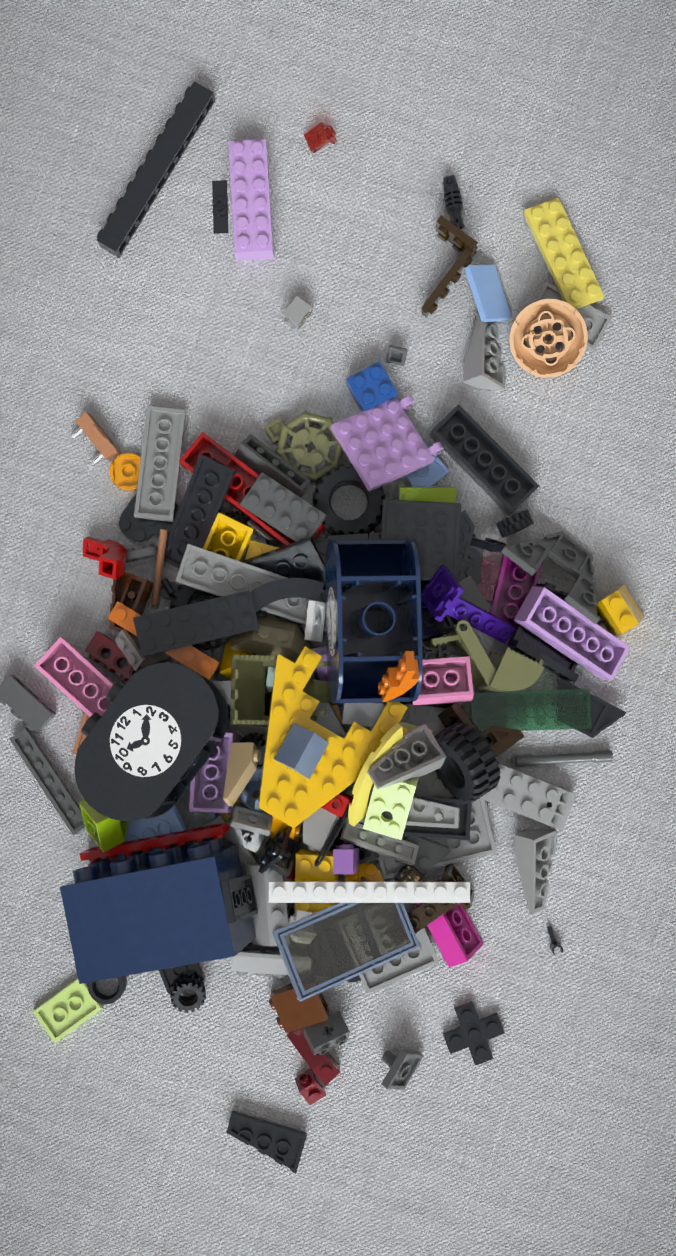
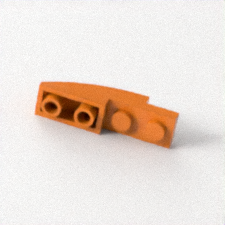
M405 651L402 658L399 659L398 666L388 668L385 675L382 676V681L378 684V693L382 695V702L390 701L404 694L418 682V660L414 658V651Z

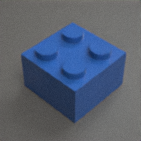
M380 361L346 378V386L361 412L370 410L398 397V393Z

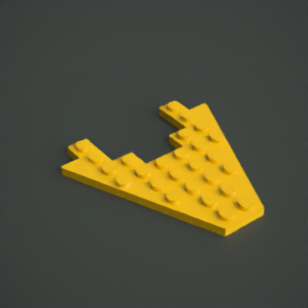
M307 647L303 648L295 663L280 654L276 657L258 808L292 828L298 826L356 781L372 751L375 753L382 743L380 739L396 723L399 724L408 708L400 702H386L371 731L353 722L344 738L314 722L310 717L320 701L303 692V689L322 656ZM293 723L316 733L329 743L310 779L274 760ZM402 727L404 738L409 731Z

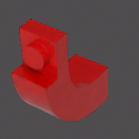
M91 537L83 538V557L99 561V575L116 580L125 573L127 551L124 546L110 539L102 541Z

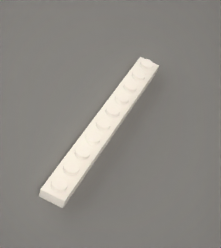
M269 881L268 903H470V882Z

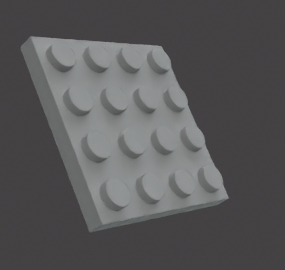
M374 903L363 908L380 955L409 943L406 940L396 947L385 932L387 927L399 919L393 903ZM403 903L407 913L415 908L414 903ZM353 912L337 919L336 923L355 967L373 959L356 913ZM425 928L415 934L420 943L419 948L359 975L367 994L439 963Z

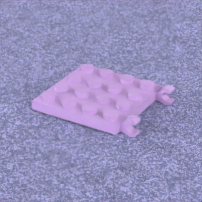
M411 395L403 398L400 402H398L397 398H394L370 410L362 411L331 425L330 429L369 492L432 464L435 460L434 456L441 454L440 450L444 449L441 442H437L430 448H427L404 410L411 408V404L415 402Z

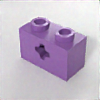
M354 844L339 845V848L333 849V874H356L359 872V848H354Z

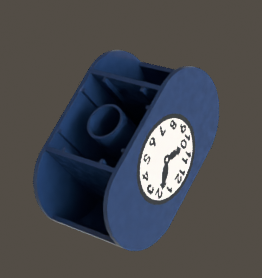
M412 539L329 540L325 561L326 659L328 661L327 677L332 703L382 702V695L378 693V684L381 683L382 676L385 675L388 668L398 666L399 659L402 658L405 651H414V658L418 660L419 680L410 690L387 702L416 701L422 683L423 657L420 563L415 542Z

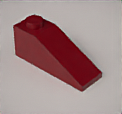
M304 1028L287 1034V1037L308 1066L325 1086L340 1073V1064L329 1052L322 1055L319 1053L313 1055L304 1036Z

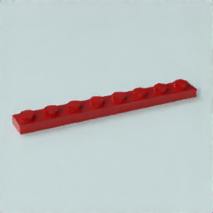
M225 822L130 840L105 852L99 847L88 848L80 853L81 861L89 860L91 863L101 860V857L112 859L122 853L124 856H128L138 850H141V853L153 850L154 847H158L160 850L168 848L170 844L175 843L176 846H182L191 840H194V843L205 841L207 837L219 839L224 837V833L229 831L230 827L229 823Z

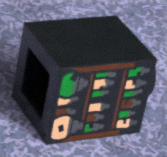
M408 864L403 866L394 876L399 882H428L414 866Z

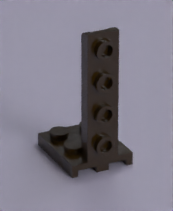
M442 215L436 221L437 236L444 242L449 241L453 244L452 247L457 252H462V254L422 306V315L425 317L429 313L433 315L438 308V301L441 298L445 299L450 292L448 289L452 283L456 284L461 277L460 272L462 269L471 264L472 258L476 254V245L478 244V242Z
M453 863L445 867L441 878L443 882H466ZM471 887L470 903H459L465 911L472 907L475 892ZM421 903L407 914L415 934L458 903ZM399 919L385 929L386 934L396 947L407 940Z

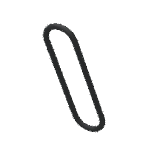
M349 806L344 813V819L343 817L339 818L315 860L314 865L316 867L324 860L348 818Z

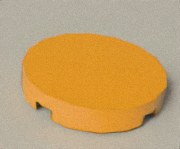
M123 453L112 461L109 474L112 482L118 488L125 491L137 490L141 457L135 453Z

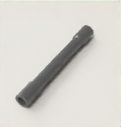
M611 750L590 753L515 756L516 767L613 761Z

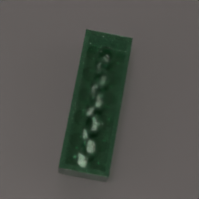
M590 689L474 693L471 701L472 722L477 726L478 732H484L491 726L520 731L592 728Z

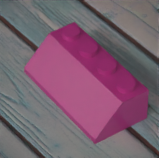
M459 903L427 925L449 968L468 962L484 945L467 911Z

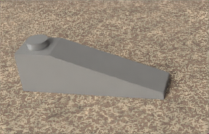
M479 314L464 363V382L475 389L504 390L505 367L501 366L499 358L502 355V351L498 348L496 338L499 337L496 321L481 322Z
M425 724L409 731L367 773L378 790L437 770L442 767L447 756Z

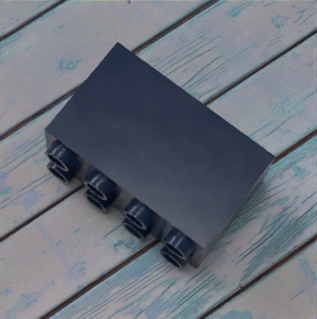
M209 838L198 842L199 845L186 849L185 845H174L161 849V852L149 856L148 852H138L124 856L123 860L112 862L111 859H102L88 863L87 867L73 870L74 880L60 886L79 984L236 956L256 937L252 916L235 923L228 924L221 881L243 876L237 845L224 846L222 838Z

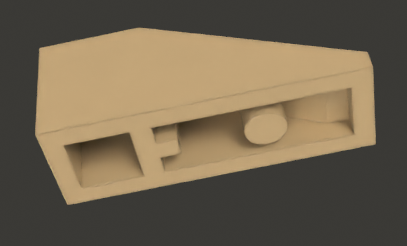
M231 743L223 794V800L228 806L234 805L256 771L257 763L260 762L261 753L254 743Z

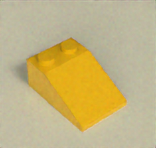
M218 512L203 549L243 562L254 529Z

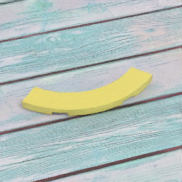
M398 723L392 726L380 739L382 743L375 753L373 751L370 753L356 779L352 790L354 798L352 803L349 804L348 811L349 824L353 827L367 814L368 798L373 785L367 773L368 770L385 756L396 743L398 744L403 739L402 725Z

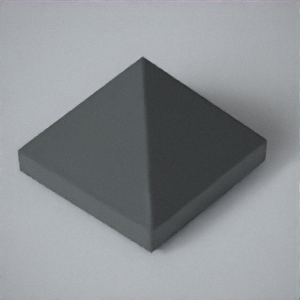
M389 345L386 362L404 366L408 349Z

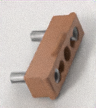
M82 412L83 415L75 421L79 427L71 435L76 439L84 432L100 451L92 458V462L97 464L103 458L112 460L116 455H120L121 451L90 413Z

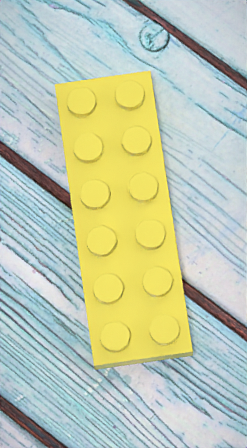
M556 198L525 209L523 212L563 301L578 309L603 300L604 294L560 199Z

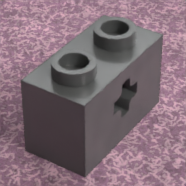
M340 1011L329 1015V1019L304 1027V1036L313 1055L318 1053L322 1055L328 1052L330 1047L336 1044L337 1046L343 1045L349 1039L350 1031Z

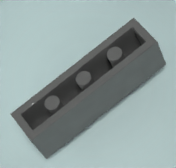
M252 434L240 443L234 455L259 476L261 473H264L299 497L303 495L311 481Z

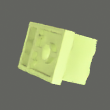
M402 721L399 722L408 731L420 727ZM420 777L378 790L374 785L363 829L402 840ZM389 811L393 817L386 819L383 817L382 812Z

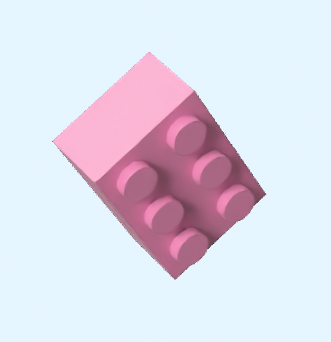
M470 656L423 660L421 689L418 699L412 701V705L472 701L474 692Z

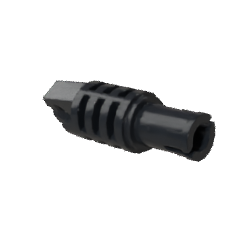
M447 176L443 178L446 210L451 216L452 224L458 227V222L460 229H463L465 226L461 213L463 211L461 192L455 176Z

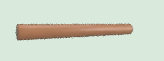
M160 529L151 600V605L159 606L168 533L166 529Z

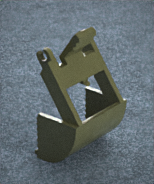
M465 620L453 624L456 629L454 635L447 633V637L428 640L431 647L446 645L450 642L458 657L470 656L472 682L476 689L482 691L508 692L528 688L539 679L544 669L542 666L543 660H529L528 657L520 655L519 652L511 651L509 647L506 648L503 657L492 652L488 657L472 627ZM461 624L466 625L465 631L460 630Z
M231 655L230 724L268 725L269 716H264L265 667H275L276 661H273L275 656ZM319 661L316 667H328V661ZM310 677L303 692L320 701V703H332L328 681L311 680ZM314 711L310 719L317 721V716H327V711Z

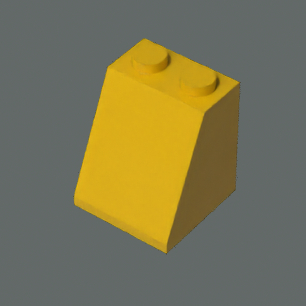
M625 584L599 599L596 606L597 612L600 614L599 617L605 620L604 625L613 636L627 632L638 625L645 617Z

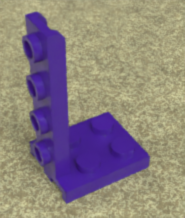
M441 565L421 593V599L433 617L440 622L446 614L459 621L465 620L471 627L505 644L516 628L511 623L461 598L460 596L464 589L449 569Z

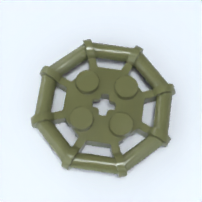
M303 411L299 416L280 426L281 432L275 453L292 465L286 455L287 452H291L297 461L294 465L295 469L300 464L312 467V473L303 470L298 471L316 483L323 474L326 475L328 473V470L338 468L343 448L330 429L331 425L334 424L332 417ZM309 421L324 425L321 429L309 427ZM305 422V428L297 433L291 430L300 423ZM327 427L336 441L330 442L326 437L324 431ZM289 433L293 436L291 448L285 449ZM312 441L316 449L307 452L308 449L305 448V444H309ZM336 445L332 461L328 458L330 446ZM326 460L330 463L316 472V466Z

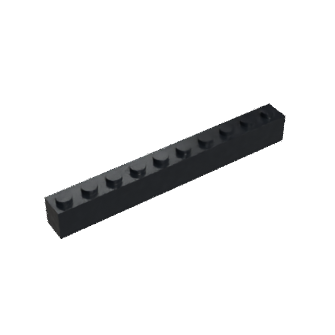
M195 81L191 87L189 86L186 89L182 102L176 105L174 115L167 120L163 133L157 136L155 146L152 150L148 151L144 164L138 167L136 177L128 183L126 193L123 197L119 198L115 211L109 214L104 229L98 232L97 242L102 249L120 258L214 105V92Z

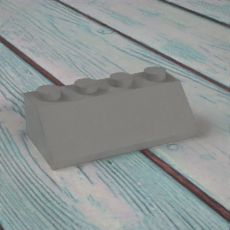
M259 863L246 864V875H252L258 914L252 916L256 937L251 941V944L277 946L272 932L288 925V903H268L269 881H283V876L271 868L261 874L258 872L261 865ZM288 934L284 936L286 944L290 945L291 937Z
M248 944L236 956L232 957V971H236V974L247 975L248 972L256 973V976L275 974L277 978H286L288 975L280 951L275 946ZM288 948L300 980L310 977L311 949L299 951L297 948Z

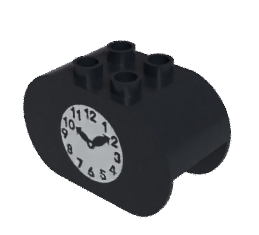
M158 663L147 666L131 676L127 683L119 679L106 695V699L111 704L101 716L95 712L81 729V733L87 737L80 745L76 754L74 767L76 783L84 800L94 810L106 817L119 821H135L158 817L168 812L190 785L228 730L229 710L220 690L204 676L185 666L174 663Z

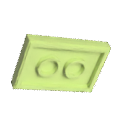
M77 978L35 1008L33 1013L54 1043H56L100 1011L104 1006L92 999L88 991V984H79Z

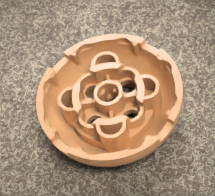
M558 299L539 300L525 307L516 317L510 332L511 352L520 367L532 375L543 378L560 376L573 369L582 358L587 346V327L581 314L569 303ZM556 322L561 324V329L558 331L553 329V324ZM535 326H540L542 328V332L540 334L534 333ZM547 334L552 336L551 341L545 340ZM562 342L564 347L561 350H557L555 344ZM538 345L544 346L545 350L543 353L536 351Z

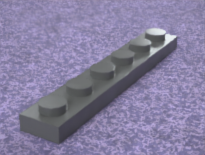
M24 728L11 737L9 740L72 835L85 828L79 805L28 728Z

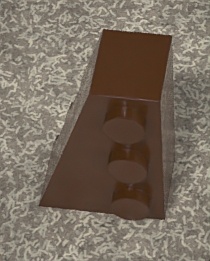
M127 572L118 579H113L110 613L118 601L142 615L154 583ZM109 620L110 629L116 630L118 632H121V630L124 629L123 627Z

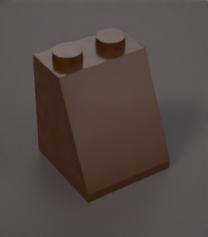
M313 974L301 980L304 990L318 984ZM292 983L271 992L269 1004L272 1010L276 1009L278 1017H276L280 1029L284 1028L285 1033L329 1019V1008L322 992L301 1002L297 1000Z

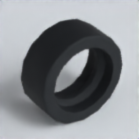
M126 976L117 977L119 982L118 990L109 996L103 995L97 990L96 981L89 982L88 991L90 996L100 1004L107 1005L116 1002L126 990Z

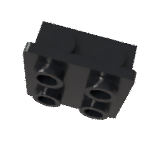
M288 825L285 829H280L274 838L267 840L264 846L266 849L265 853L259 861L261 865L258 872L262 874L271 868L285 878L291 874L300 843L289 837L292 830L291 826Z

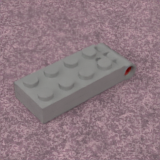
M499 764L498 767L501 773L498 785L480 797V799L563 831L576 794Z

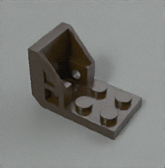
M458 702L437 715L446 728L454 723H466L468 726L474 727L478 732L477 726L470 721L465 709ZM494 726L481 733L482 737L489 742L490 748L494 750L495 757H498L525 737L520 730Z

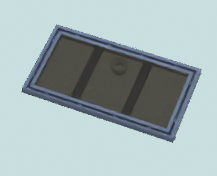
M336 903L272 932L299 1002L420 947L403 903Z

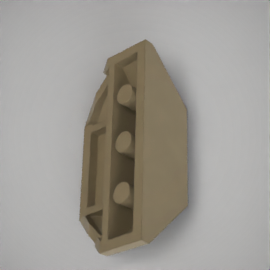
M260 615L257 616L259 629L241 633V635H234L231 645L233 650L261 656H275V658L280 654L290 661H296L304 647L311 649L308 641L304 640L305 636L297 623Z

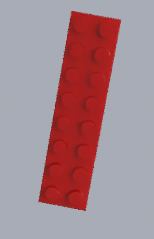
M202 432L179 460L181 466L193 474L200 454H205L236 469L237 472L225 501L245 514L246 517L283 546L294 543L295 541L240 505L259 475ZM321 524L312 537L313 542L323 532V524Z

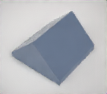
M293 723L274 760L310 779L329 743L316 733Z

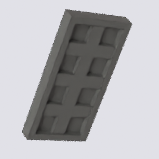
M264 473L260 474L240 503L243 508L295 542L309 537L312 538L327 517L326 514Z

